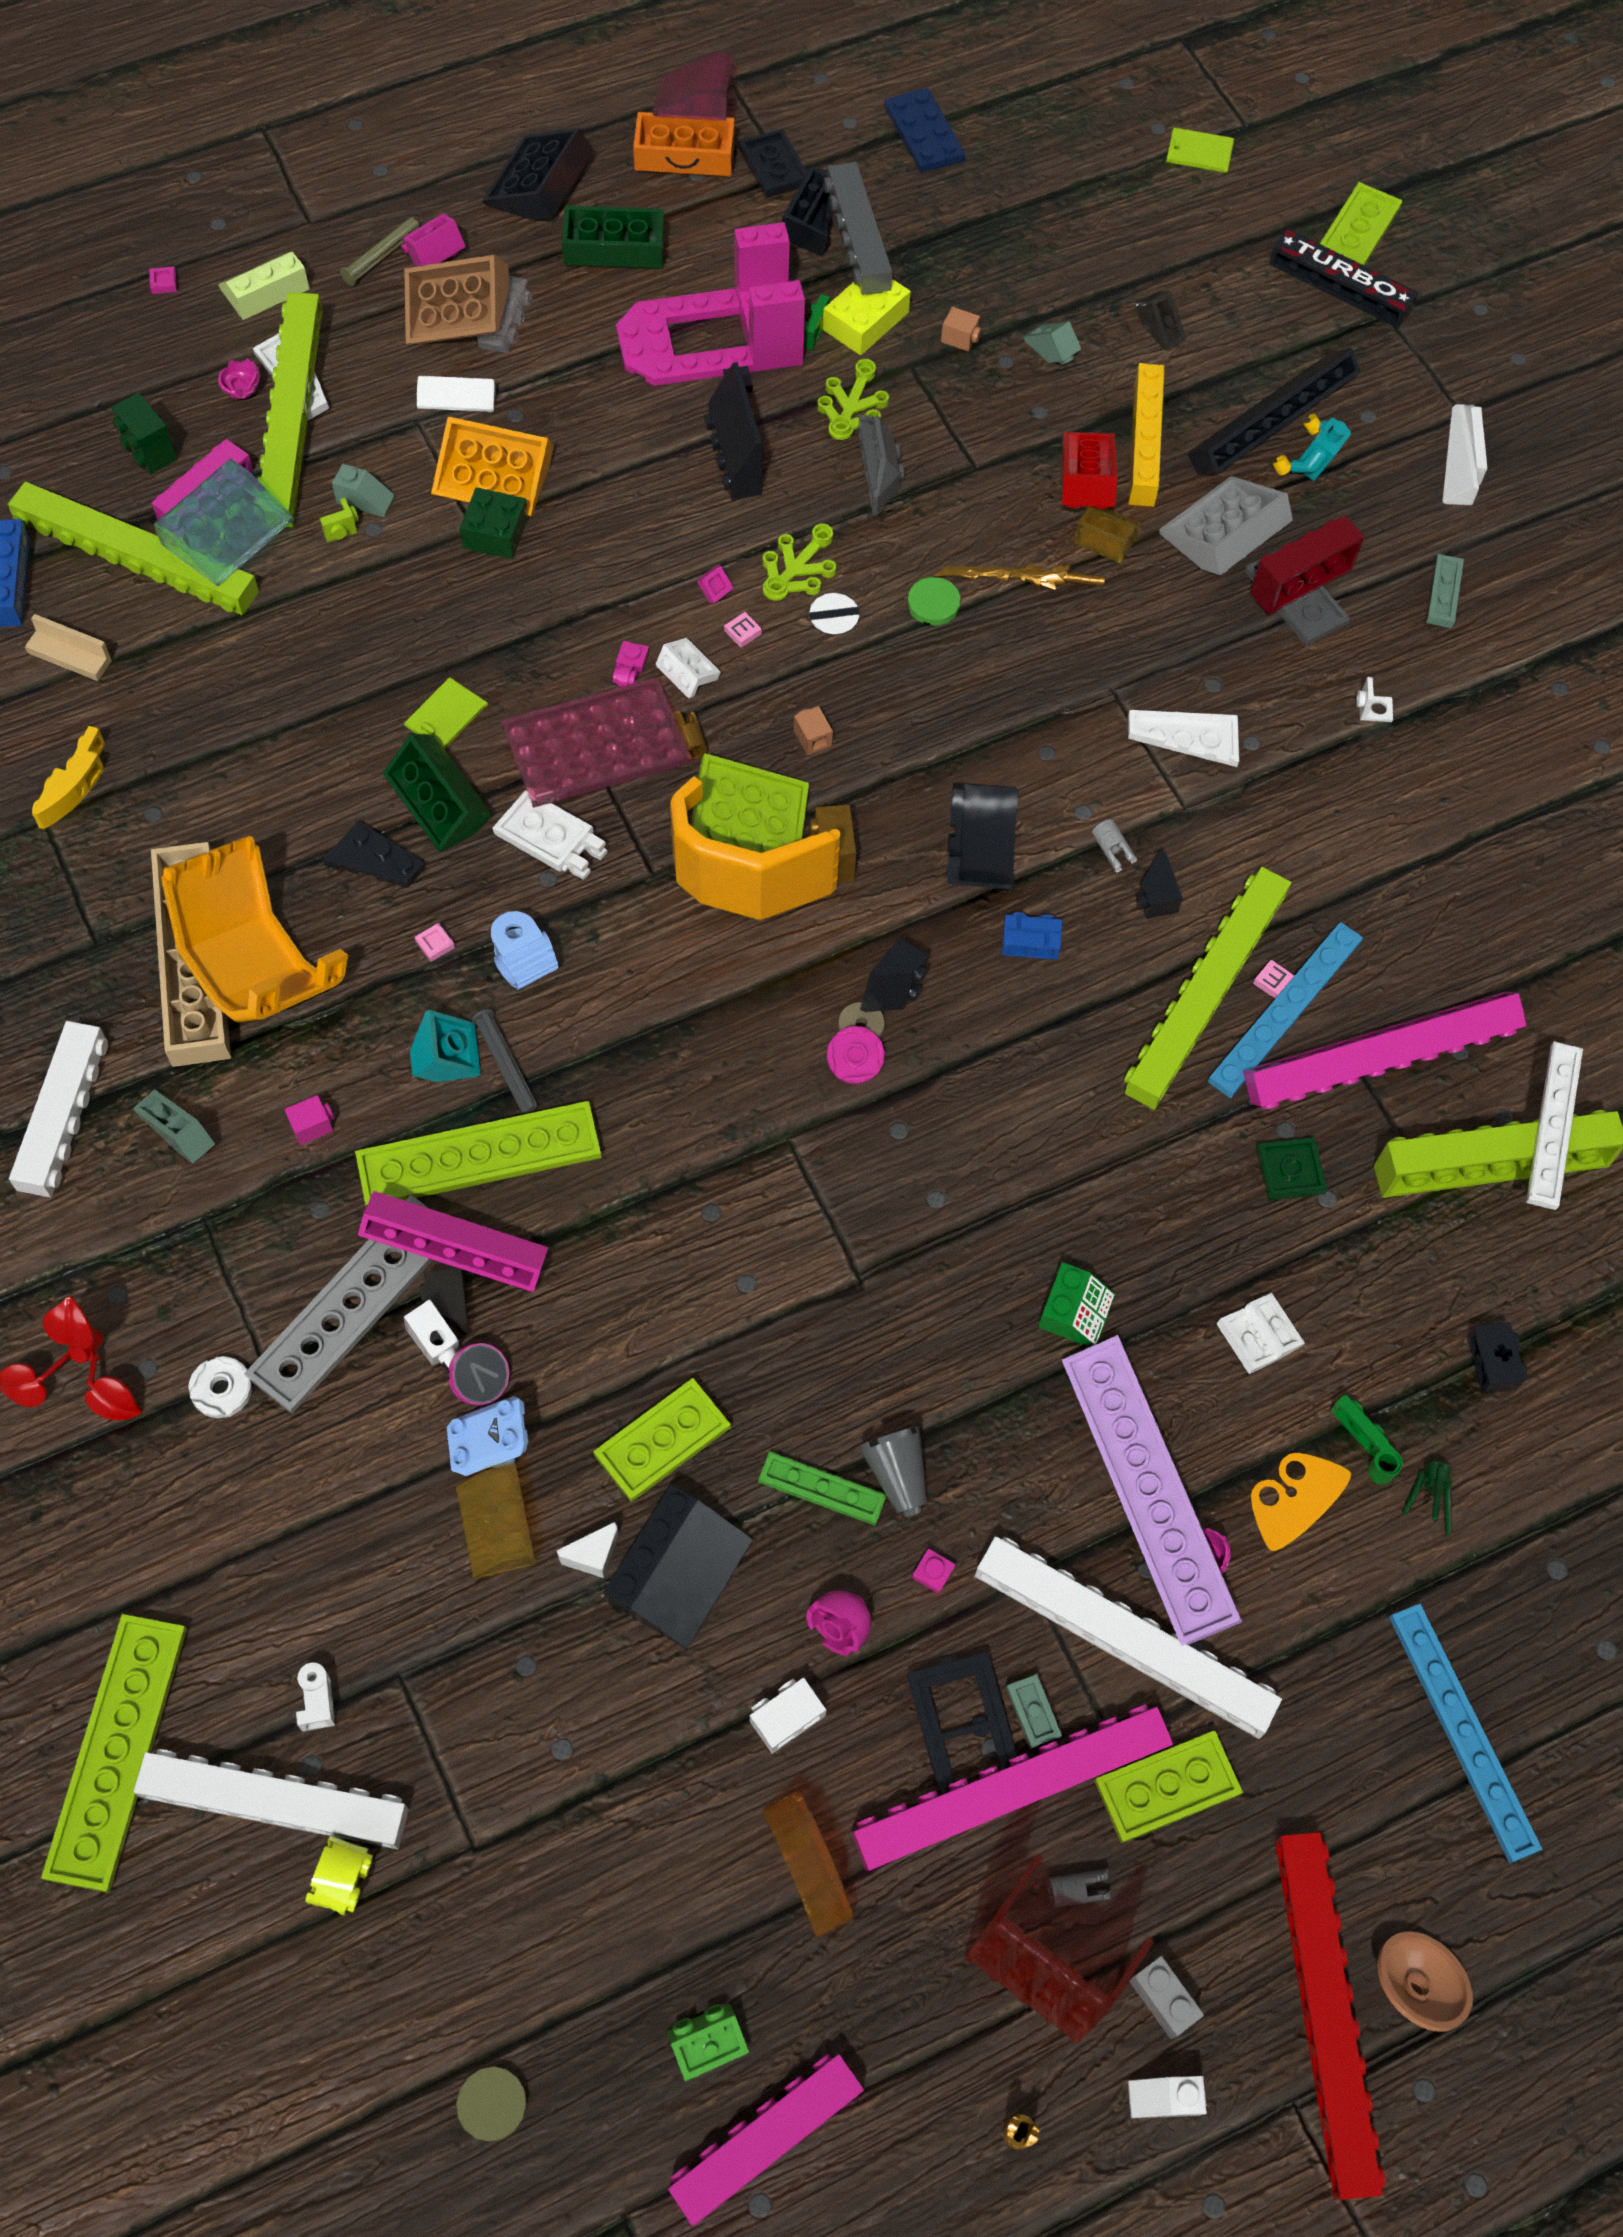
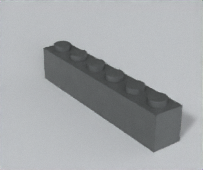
M857 162L828 166L827 177L823 179L825 193L830 195L829 204L831 211L836 213V228L841 229V243L843 248H847V262L849 266L853 267L854 284L859 285L861 295L890 291L892 269Z

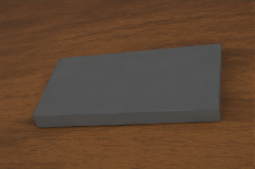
M1261 559L1246 566L1245 573L1253 582L1259 566L1258 563ZM1324 586L1277 611L1305 646L1339 630L1350 622L1349 616Z

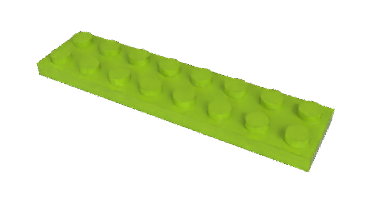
M589 1101L355 1151L366 1207L373 1191L405 1201L410 1195L420 1198L602 1158Z
M125 1614L121 1615L41 1879L110 1893L138 1795L134 1793V1788L145 1752L151 1753L187 1632L185 1626Z

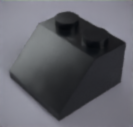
M899 938L870 972L860 1010L863 1012L901 1010L911 1000L915 1002L923 990L920 983L925 979L929 970L926 967L929 955Z

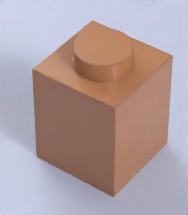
M952 307L942 326L941 342L969 352L973 342L977 343L981 336L982 328L979 327L980 316Z
M819 706L812 709H804L794 715L793 731L807 756L832 746L833 731Z

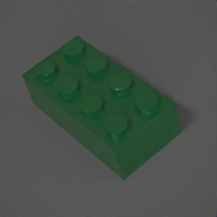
M565 205L562 232L563 264L663 268L664 209Z

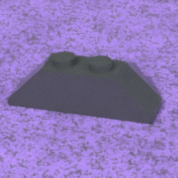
M859 415L858 437L872 514H877L899 491L900 480H904L903 464L898 463V459H900V445L895 443L893 432L878 416Z

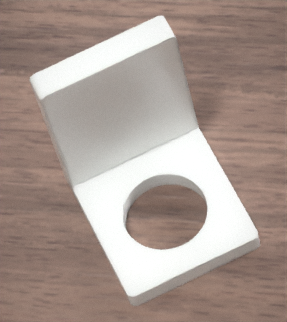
M1367 677L1363 689L1358 691L1356 705L1360 708V720L1392 722V697L1374 696L1373 677ZM1375 703H1380L1385 706L1386 712L1384 714H1376L1372 711L1371 706Z

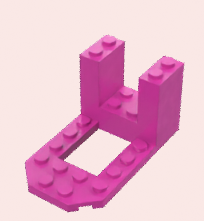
M785 222L734 229L735 288L636 302L616 324L625 370L633 375L638 373L645 377L646 382L657 386L723 376V369L730 368L732 363L738 362L739 367L748 366L749 372L803 365L805 298L800 280L789 281V238ZM740 315L747 346L674 356L667 324Z

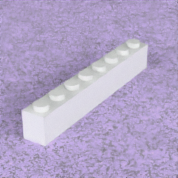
M157 1749L156 1754L145 1752L134 1788V1793L140 1798L399 1850L409 1811L407 1806L401 1803L402 1798L383 1794L382 1799L369 1797L370 1792L358 1788H350L349 1793L337 1791V1785L318 1781L317 1786L304 1784V1778L293 1775H286L285 1780L272 1778V1772L254 1768L252 1773L240 1771L241 1766L228 1762H221L220 1767L208 1765V1759L198 1756H189L188 1761L177 1759L176 1753L163 1749Z

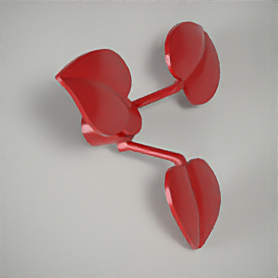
M72 1295L67 1296L62 1302L51 1308L43 1319V1327L48 1336L58 1344H68L69 1350L38 1377L34 1369L24 1363L10 1364L0 1372V1389L5 1396L21 1406L36 1407L42 1404L47 1397V1390L41 1382L47 1379L70 1357L78 1363L91 1361L88 1376V1386L91 1389L87 1391L84 1398L94 1413L105 1419L119 1421L134 1418L143 1411L137 1405L130 1389L119 1379L103 1376L96 1381L94 1380L97 1361L100 1358L96 1352L103 1344L104 1339L98 1330L92 1328L85 1313Z

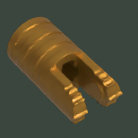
M680 712L671 713V719L684 757L687 760L701 758L704 753H707V747L695 712L687 714V724H685Z
M1022 2114L1008 2119L1002 2130L1003 2139L1006 2144L1017 2150L1035 2144L1040 2133L1039 2127L1035 2125L1034 2121ZM1020 2123H1023L1026 2126L1024 2131L1028 2133L1026 2138H1021L1017 2142L1013 2137L1017 2133Z

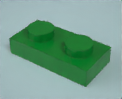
M821 294L817 303H813L811 306L808 322L804 321L803 348L813 351L823 330V311L830 303V296Z

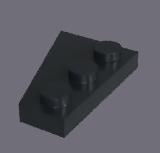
M359 820L323 859L325 866L346 868L348 872L354 874L361 872L375 876L377 880L406 888L425 869L423 861Z

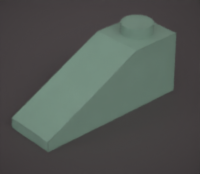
M153 1090L132 1108L172 1148L192 1164L203 1157L215 1145L197 1119L157 1090Z

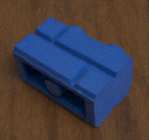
M1014 912L1011 915L1005 914L1001 955L1058 960L1061 948L1062 919H1055L1054 916L1048 914L1039 917H1029L1022 912Z

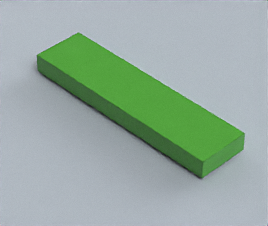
M770 1451L758 1479V1483L874 1526L877 1524L886 1500V1494Z

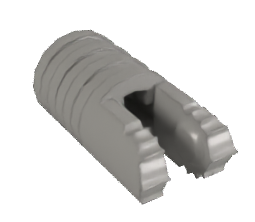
M1113 819L1099 823L1092 830L1093 836L1116 873L1122 870L1120 862L1114 857L1120 851H1125V856L1131 863L1138 860Z

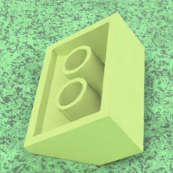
M292 251L220 283L219 288L240 317L245 320L287 300L288 292L303 293L309 290L305 267Z

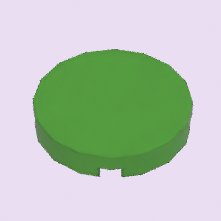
M929 577L919 580L910 589L908 609L917 621L923 624L925 621L930 623V625L939 626L947 624L956 617L960 608L961 596L958 589L950 581L943 578Z

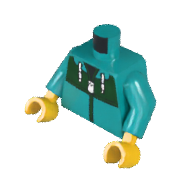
M1311 414L1308 416L1311 421L1303 423V425L1311 435L1318 433L1298 460H1293L1292 463H1289L1286 455H1281L1277 457V462L1273 463V466L1280 476L1292 471L1293 473H1304L1315 481L1349 438L1351 431L1347 429L1345 423L1335 418L1320 422L1316 414Z

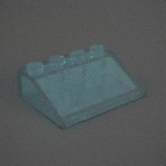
M230 458L161 517L154 526L161 545L216 586H219L293 521V516L248 470Z

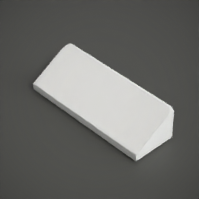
M418 376L417 408L494 412L496 388L493 379Z

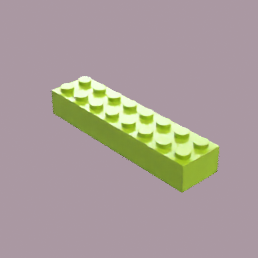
M1598 1110L1585 1116L1573 1114L1564 1173L1606 1168L1613 1163L1623 1150V1126L1618 1111L1606 1113L1605 1110ZM1539 1119L1525 1124L1510 1122L1503 1127L1496 1128L1486 1125L1478 1127L1473 1131L1464 1132L1462 1129H1456L1444 1135L1435 1136L1433 1133H1427L1414 1139H1406L1405 1137L1391 1139L1387 1142L1374 1164L1382 1198L1530 1178Z

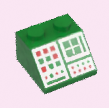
M1062 1262L1038 1328L1088 1347L1097 1345L1115 1293L1092 1273Z

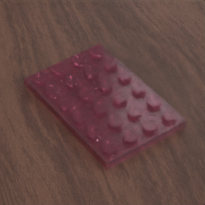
M657 677L501 720L503 732L533 808L692 763L691 754Z

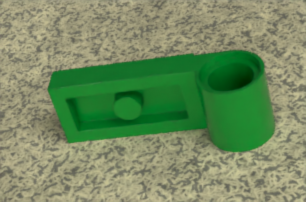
M1345 1394L1335 1403L1330 1412L1373 1457L1367 1468L1371 1480L1381 1485L1388 1484L1401 1471L1403 1466L1402 1458L1388 1443L1389 1440L1386 1438L1384 1430L1378 1424L1372 1423L1364 1415L1361 1405ZM1379 1461L1389 1464L1391 1472L1383 1471L1379 1466Z

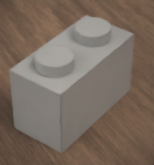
M1162 1956L1129 1980L1170 2039L1179 2036L1204 2016Z

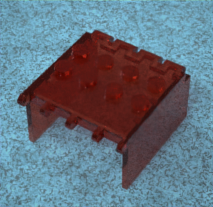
M1037 1853L971 1948L965 1960L976 1964L990 1975L992 1981H998L1016 1995L1019 2002L1022 2004L1025 2002L1046 2018L1045 2022L1049 2025H1055L1071 2038V2042L1077 2045L1108 2013L1154 1941L1148 1937L1114 1973L1104 1990H1101L1090 1980L1086 1982L1082 1979V1974L1061 1958L1057 1960L1053 1956L1054 1953L1031 1935L1027 1937L1023 1934V1929L1007 1918V1910L1043 1859Z

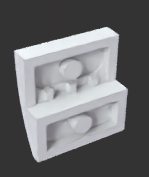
M1272 1293L1248 1303L1245 1308L1221 1318L1216 1323L1249 1374L1285 1357L1305 1344Z

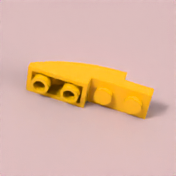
M88 726L85 734L81 735L78 740L77 749L73 757L68 759L66 770L55 768L51 777L46 779L44 790L39 800L37 799L32 807V814L39 828L46 829L67 815L86 797L98 781L104 770L99 756L105 746L99 728Z

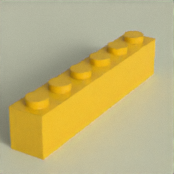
M1139 363L1134 387L1129 505L1151 507L1155 505L1159 488L1164 365Z

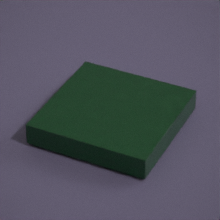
M1315 1137L1257 1144L1256 1151L1268 1201L1325 1195L1328 1189Z

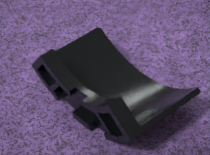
M953 782L950 827H954V834L948 835L947 884L1014 889V847L1019 795L1017 788Z

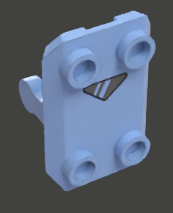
M512 1396L453 1419L447 1426L451 1470L468 1476L489 1467L497 1468V1470L501 1471L515 1468L514 1458L521 1456L526 1451L528 1445V1435L523 1414H525L524 1403L519 1398Z

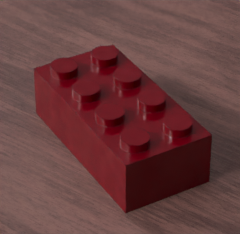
M1346 515L1336 520L1328 521L1322 528L1316 531H1309L1296 542H1289L1281 550L1262 557L1258 563L1259 566L1250 594L1268 615L1277 612L1353 570L1364 536Z

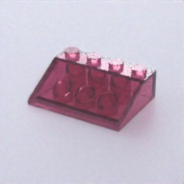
M716 52L713 55H707L663 75L653 109V116L726 121L733 86V56H728L724 52Z

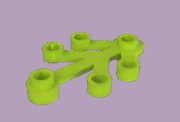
M861 359L856 363L855 375L857 379L849 398L841 387L840 379L830 377L826 380V392L835 396L843 412L841 415L837 413L833 407V400L829 396L819 397L817 409L819 412L827 415L830 420L828 432L831 437L837 440L850 438L853 435L854 429L858 428L859 417L851 419L854 413L873 406L880 409L888 406L889 395L885 391H877L874 395L860 400L866 383H869L875 377L876 365L872 360ZM872 409L866 413V415L881 418V413L878 410Z
M827 524L816 525L812 530V541L796 559L793 552V537L789 534L781 535L778 538V548L783 552L786 568L781 575H779L777 569V553L767 551L763 554V566L767 569L768 578L763 584V593L768 599L779 601L786 598L788 593L806 591L809 595H817L820 592L821 581L817 577H809L805 581L790 582L796 576L821 574L825 578L835 576L836 563L832 560L806 564L820 548H826L832 543L833 529Z

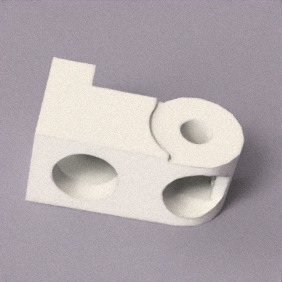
M318 1663L305 1664L298 1673V1682L304 1691L305 1711L296 1712L297 1725L302 1732L335 1726L329 1675L322 1665Z

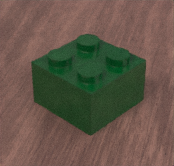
M139 392L111 407L115 417L112 419V422L121 434L118 439L126 451L130 450L132 452V457L140 468L144 467L151 475L177 461L166 425Z
M475 487L459 528L462 547L513 559L528 521L526 498Z

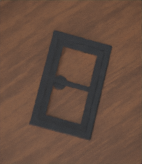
M988 1652L907 1674L939 1796L950 1792L948 1785L954 1783L943 1740L973 1733L977 1737H984L991 1731L1001 1771L1011 1767L1008 1760L1017 1757ZM975 1675L987 1719L977 1717L971 1722V1726L941 1734L929 1687Z

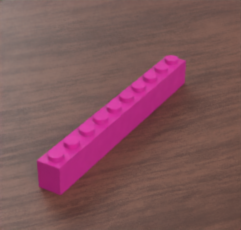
M1505 991L1243 1070L1250 1102L1253 1105L1261 1106L1262 1109L1275 1108L1279 1106V1101L1289 1099V1101L1301 1100L1306 1098V1093L1327 1092L1333 1089L1332 1085L1341 1082L1342 1085L1359 1082V1077L1367 1074L1369 1077L1380 1076L1386 1073L1385 1069L1406 1068L1411 1066L1414 1060L1420 1058L1421 1061L1432 1060L1439 1057L1438 1053L1446 1050L1447 1053L1459 1052L1464 1050V1045L1469 1043L1481 1045L1490 1042V1037L1499 1035V1037L1514 1035L1517 1033L1516 1029L1526 1026L1519 993Z
M1146 1704L1128 1711L1130 1718L1118 1722L1115 1716L1098 1723L1100 1730L1089 1734L1086 1728L1069 1735L1070 1743L1059 1747L1057 1741L1042 1746L1039 1748L1041 1754L1029 1759L1027 1753L1008 1760L1011 1767L999 1771L996 1765L979 1772L980 1780L970 1784L967 1778L948 1785L950 1792L938 1796L935 1790L918 1797L920 1804L908 1809L906 1803L887 1810L889 1817L877 1821L874 1815L857 1822L858 1830L851 1832L865 1870L869 1871L1173 1745L1158 1707L1148 1710Z

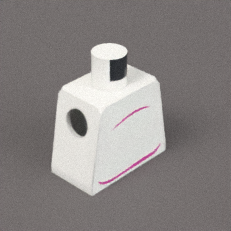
M429 1299L404 1316L405 1329L433 1366L440 1362L449 1374V1363L459 1349V1342ZM437 1340L444 1342L439 1346L433 1345V1342Z

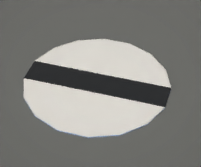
M838 593L824 594L818 597L811 604L809 611L810 619L814 626L822 632L829 634H841L851 630L859 618V610L856 603L846 595Z

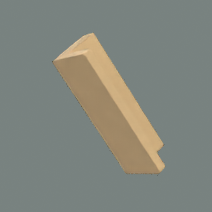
M34 614L31 620L36 631L25 646L27 653L99 681L112 661L105 643Z

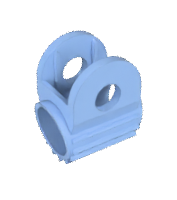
M511 911L500 915L493 922L491 938L494 944V962L507 982L517 988V990L559 968L546 932H541L529 915L523 912ZM511 927H519V928H516V929H510V930H508V929L511 928Z

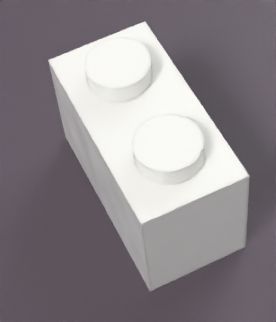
M804 1677L798 1682L794 1679L788 1681L779 1688L780 1694L771 1701L765 1698L751 1709L754 1713L750 1715V1723L772 1754L826 1715L825 1707Z

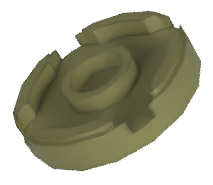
M498 2067L480 2069L469 2076L460 2088L456 2103L458 2119L464 2130L474 2138L488 2142L503 2140L514 2133L524 2120L527 2106L526 2092L519 2078L508 2070Z

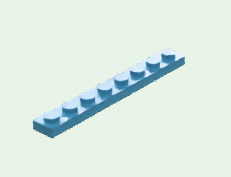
M1340 922L1209 1077L1208 1083L1229 1098H1232L1245 1083L1243 1070L1261 1064L1361 944L1363 937Z
M1421 1604L1391 1615L1389 1619L1509 1864L1542 1850Z

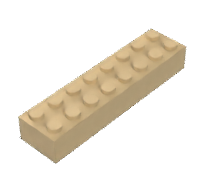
M208 842L151 849L165 1053L172 1067L231 1059L228 1016L211 1002L177 952L161 880L164 868L181 861L184 862L185 867V860L205 852L208 853L211 850Z

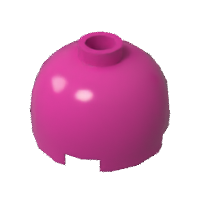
M844 1590L826 1592L810 1606L806 1615L811 1631L816 1627L818 1632L826 1638L821 1643L834 1653L848 1656L853 1651L856 1653L870 1635L872 1620L865 1601L860 1596Z

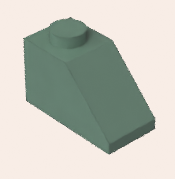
M1070 321L1041 325L1023 337L1025 342L1048 363L1059 362L1060 364H1065L1074 358L1073 354L1081 350Z
M343 463L332 482L337 504L341 505L340 499L345 498L349 506L353 505L357 510L384 518L395 499V495L367 470Z

